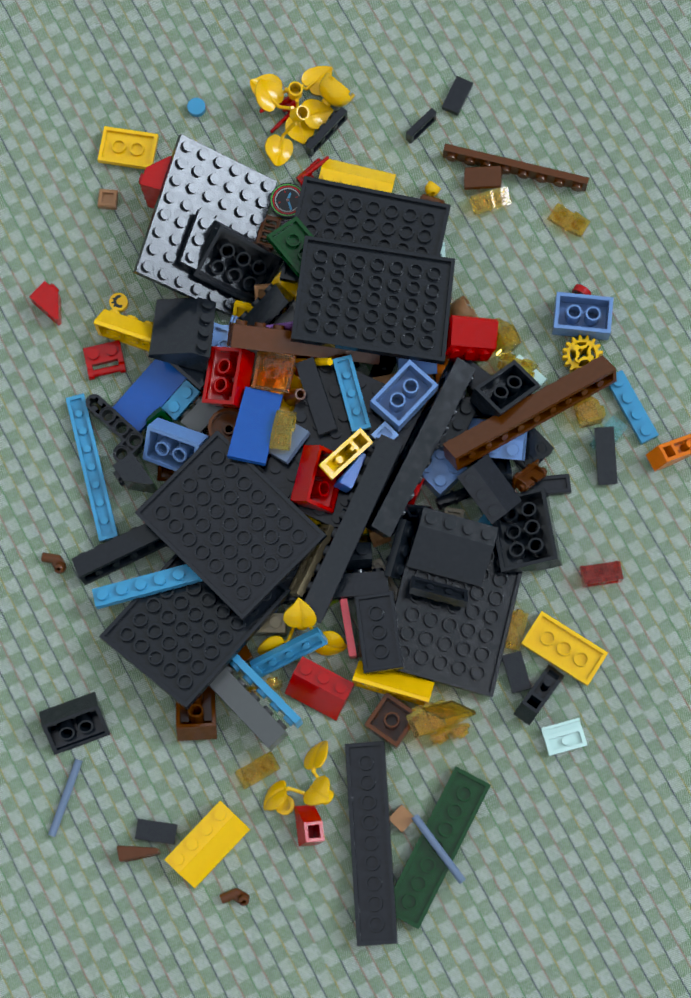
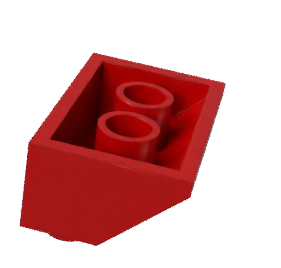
M171 156L146 167L144 173H141L139 177V184L144 194V199L150 208H155Z
M451 315L449 318L445 358L458 357L461 360L487 362L497 347L498 320Z
M211 346L201 402L225 408L240 409L245 386L250 387L255 353L241 348Z
M304 445L290 499L292 502L306 508L327 513L334 512L339 489L335 488L334 485L343 474L344 469L331 480L318 466L333 452L332 450L322 445Z
M302 656L292 674L285 694L337 721L355 684Z

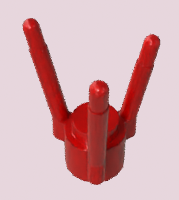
M288 96L284 97L283 101L279 103L282 106L296 107L295 100L290 99ZM262 108L259 110L260 113L265 112ZM282 109L283 112L287 111L288 113L270 130L271 133L290 117V110Z
M326 156L323 160L317 158L306 170L296 177L301 187L304 176L314 178L312 173L329 160V156Z

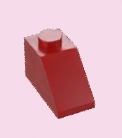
M44 281L29 298L36 307L60 326L62 320L59 289L51 283L49 285Z

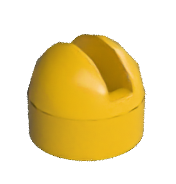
M429 181L425 186V193L432 197L436 196L441 190L432 181Z

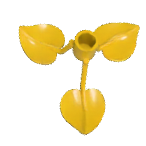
M316 66L306 70L301 78L302 84L297 81L291 82L288 88L286 87L283 90V93L287 92L288 97L295 100L296 107L299 106V99L302 97L303 90H310L313 95L321 96L319 84L327 72L330 74L329 78L331 79L332 67ZM264 74L250 80V87L254 95L257 81L260 78L274 81L282 88V81L274 74ZM290 117L286 120L285 130L293 123ZM303 120L298 122L287 135L291 139L305 144L308 138L313 136L315 130L307 127Z
M261 78L257 81L255 97L258 105L264 111L271 112L275 107L290 110V119L293 123L282 133L281 137L273 134L265 142L267 156L273 165L281 166L290 159L293 153V143L290 139L284 138L285 135L298 122L303 120L307 127L314 130L319 129L323 123L327 122L334 110L316 99H307L295 108L294 106L279 105L284 98L281 86L274 81Z
M298 597L283 615L284 622L291 627L288 638L285 641L281 636H271L265 639L258 647L257 652L259 655H263L290 641L296 627L299 630H305L308 627L312 630L317 621L316 614L312 608ZM324 631L322 633L326 636L328 644L315 650V652L326 656L335 655L345 650L347 644L338 633Z
M326 740L312 747L305 756L304 767L307 770L311 769L316 778L312 785H310V788L305 792L289 786L286 787V781L284 780L274 783L267 791L264 799L263 808L265 811H273L279 808L287 797V791L304 795L303 801L309 806L327 805L331 802L334 793L330 790L329 778L326 776L319 777L316 773V768H320L327 758L328 742Z

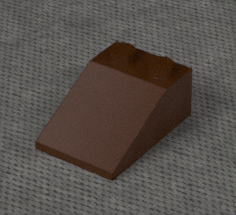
M209 686L188 710L176 701L177 741L217 739L215 692Z

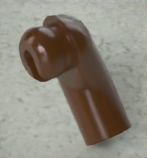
M42 553V562L51 563L54 571L58 574L65 572L66 563L60 555Z
M238 888L220 894L223 904L234 900L241 906H246L250 899L246 892Z

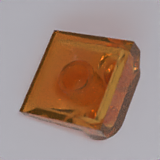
M258 351L251 388L289 394L296 370L297 356Z

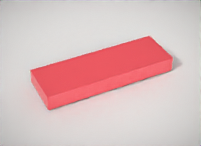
M347 598L340 599L346 642L349 658L355 659L357 658L349 606Z

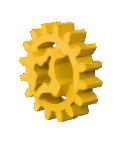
M579 335L578 340L572 337L571 343L566 342V348H563L562 351L565 354L562 356V360L566 361L564 367L570 366V373L594 359V356L591 355V350L594 352L595 359L603 355V351L599 350L601 345L594 344L595 338L590 341L588 335L585 339H582V336ZM570 352L571 355L574 357V361L571 360ZM586 352V356H583L579 359V355H582Z

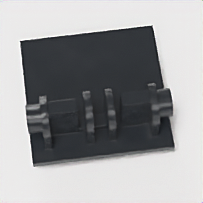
M533 428L527 431L525 461H514L522 469H525L528 464H532L537 459H539L540 464L546 456L548 457L552 453L554 447Z

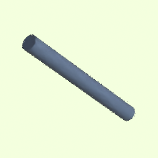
M75 759L48 833L50 836L56 837L83 762L81 760Z
M417 814L411 818L458 883L461 884L466 879L420 816Z

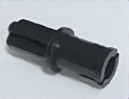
M465 488L457 491L451 490L449 494L435 498V502H437L438 509L441 510L452 504L457 505L458 502L471 496Z

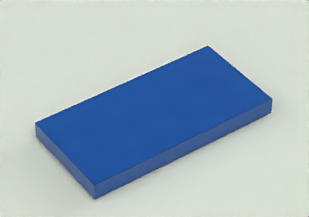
M155 359L112 408L141 433L145 429L146 419L157 408H162L187 378L170 363Z
M245 386L227 458L266 466L283 394Z

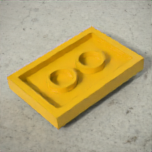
M104 126L97 159L98 163L145 170L146 167L154 164L159 136L155 133Z

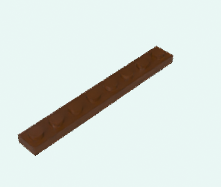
M446 143L443 150V158L451 162L460 161L468 166H501L502 174H514L523 179L531 178L539 183L548 182L557 187L565 186L577 192L586 191L589 177Z

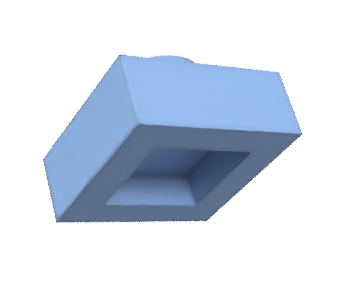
M386 421L371 434L374 439L376 437L380 438L381 434L393 440L399 436Z

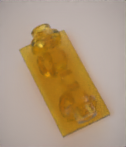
M511 353L499 356L498 360L501 361L497 364V368L501 370L515 360L533 378L535 372L532 371L539 366L533 364L532 360H521Z
M513 610L505 648L520 651L529 615L524 613L523 610Z

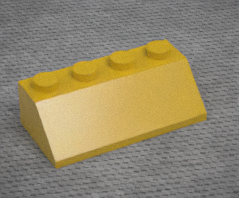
M333 159L327 160L322 165L319 179L392 193L396 174Z
M103 309L94 320V326L98 335L115 341L120 340L121 343L149 352L153 322L147 320L142 322L135 316H124L114 309H110V311Z
M360 660L352 679L356 687L384 695L387 692L397 699L428 707L435 683L394 670L364 674L363 662Z
M219 801L164 860L190 885L196 888L250 829L224 803Z

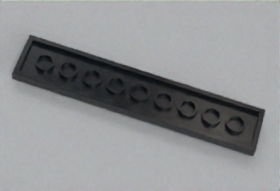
M385 741L345 744L357 946L398 944Z

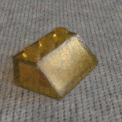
M442 699L435 703L430 702L424 706L419 705L411 709L413 713L407 715L406 718L414 737L418 738L446 730L476 715V712L453 700L444 702Z

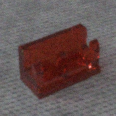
M620 561L579 567L583 588L620 583L624 579Z

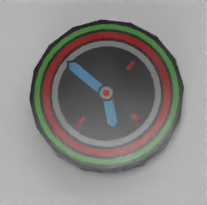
M282 183L275 187L270 196V208L276 216L282 217V219H293L301 188L292 183Z

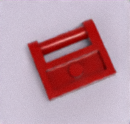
M120 340L83 348L89 380H95V377L112 373L127 372ZM118 361L119 363L118 365H113L96 370L93 369L94 366L103 365Z

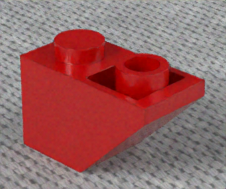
M309 805L295 806L298 845L311 846L324 842L323 821L316 807Z

